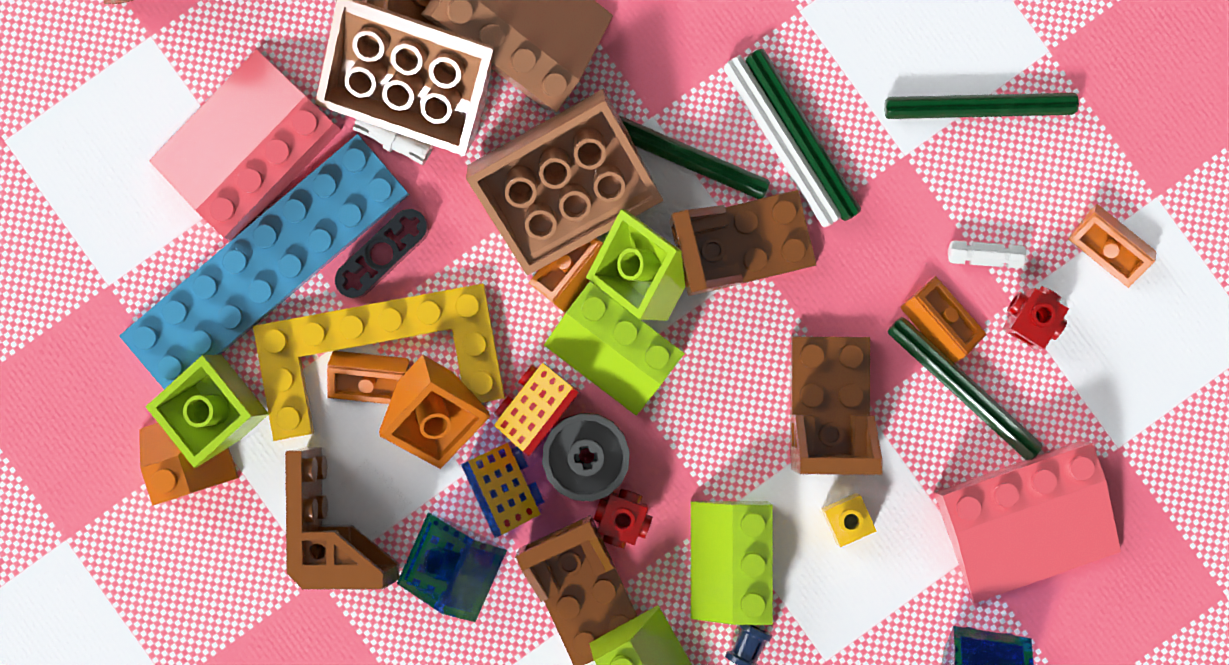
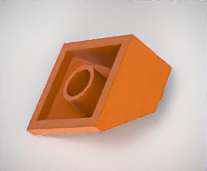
M422 355L398 380L379 429V435L441 469L491 416L483 404L451 370Z
M159 423L139 429L140 470L152 506L239 478L229 447L202 465L194 468Z

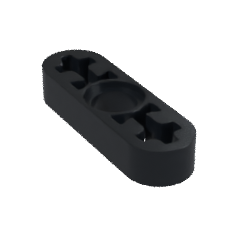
M405 209L397 213L338 269L335 275L337 290L342 295L353 299L362 298L367 295L425 240L429 232V224L425 216L414 209ZM407 218L413 221L418 218L420 222L416 227L420 232L415 237L410 233L406 234L400 240L406 244V247L401 251L398 244L386 235L392 230L393 234L398 236L405 229L402 224L404 219ZM379 243H387L393 250L391 261L385 265H377L371 256L372 249ZM364 257L367 265L378 271V273L372 277L371 273L367 271L359 280L363 285L361 289L358 290L351 287L347 290L345 287L348 283L346 274L348 272L358 274L364 268L358 262Z

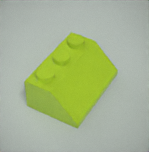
M591 282L580 293L544 344L547 349L636 416L685 354Z
M691 501V619L730 625H773V505L769 501Z
M659 605L589 643L596 665H692Z

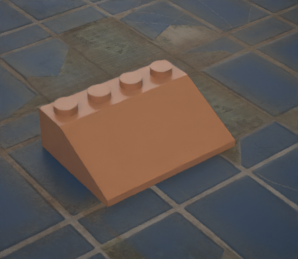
M337 0L315 105L465 156L477 136L486 102L495 47L360 0Z
M431 0L421 14L438 28L494 46L491 69L543 109L556 113L580 81L613 17L609 11L595 0Z
M604 89L599 90L467 165V182L527 276L610 231L621 209H625L632 215L637 216L663 202L656 184Z

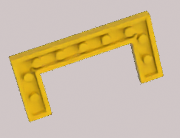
M482 283L253 326L273 441L315 434L301 357L452 330L463 384L481 403L505 399L485 284Z

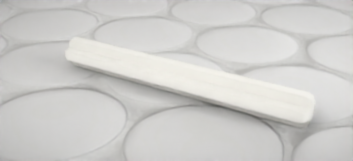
M738 56L728 61L724 65V71L820 224L823 227L830 226L841 217L837 207L743 58Z

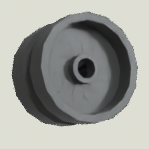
M579 413L565 418L551 430L543 446L542 464L548 481L559 493L573 500L592 502L610 495L621 485L629 469L630 451L624 433L612 420L599 414ZM584 448H589V451L594 453V459L590 463H584L579 458V454Z

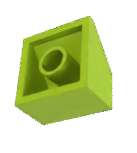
M621 209L586 278L639 320L667 321L685 289L681 250L627 210Z
M222 354L202 355L145 406L194 468L202 465L241 440L269 415L268 411Z

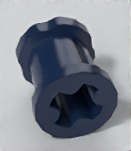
M740 625L741 631L732 651H727L725 657L737 665H758L757 661L765 643L769 642L773 635L755 625Z

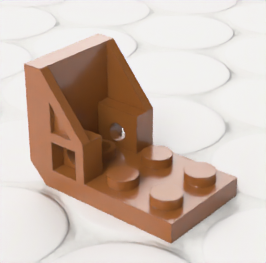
M798 190L728 207L719 205L688 209L672 213L669 220L675 246L682 253L685 287L688 296L703 294L817 265Z
M791 337V470L799 474L882 475V453L875 416L870 415V337Z
M306 447L285 451L286 574L302 590L384 589L400 579L399 563L354 525H322V519H326L328 513L327 497L322 495V480L326 479L328 469L326 456H322V447Z
M591 515L520 547L515 555L522 573L541 602L544 601L573 665H586L594 661L589 643L638 616L606 545L602 541L600 533L597 532L598 528Z

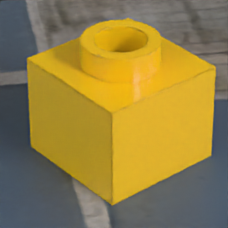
M858 493L821 508L834 540L840 547L877 532L865 503ZM849 514H855L857 517V524L853 528H846L844 525V519Z

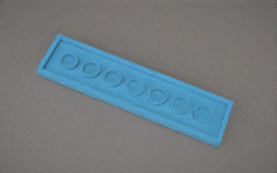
M356 134L127 328L119 337L161 387L165 389L202 355H219L224 353L251 330L253 326L257 325L410 194L365 141Z

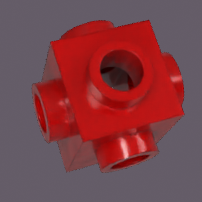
M1041 286L1039 290L1037 288L1027 289L1024 293L1019 291L1007 308V312L1011 315L1001 330L1034 350L1045 349L1051 339L1056 340L1065 329L1068 321L1064 317L1069 308L1059 303L1062 299L1060 295L1046 287Z
M621 488L619 494L612 492L608 500L600 498L593 520L599 522L597 532L604 534L602 541L625 549L626 543L635 545L638 537L646 538L653 516L646 514L648 504L641 502L642 495ZM620 513H626L630 516L631 522L626 527H619L615 522L616 516Z

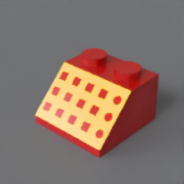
M542 363L539 368L532 364L518 381L523 388L515 399L508 395L494 412L499 417L494 426L528 456L536 450L581 392L545 363Z

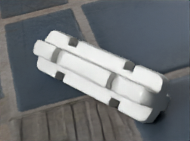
M954 240L949 244L948 261L952 264H965V261H970V265L1002 267V263H1006L1007 268H1022L1026 261V248L1023 245L1009 244L1008 248H1004V244L972 242L971 245H967V241Z

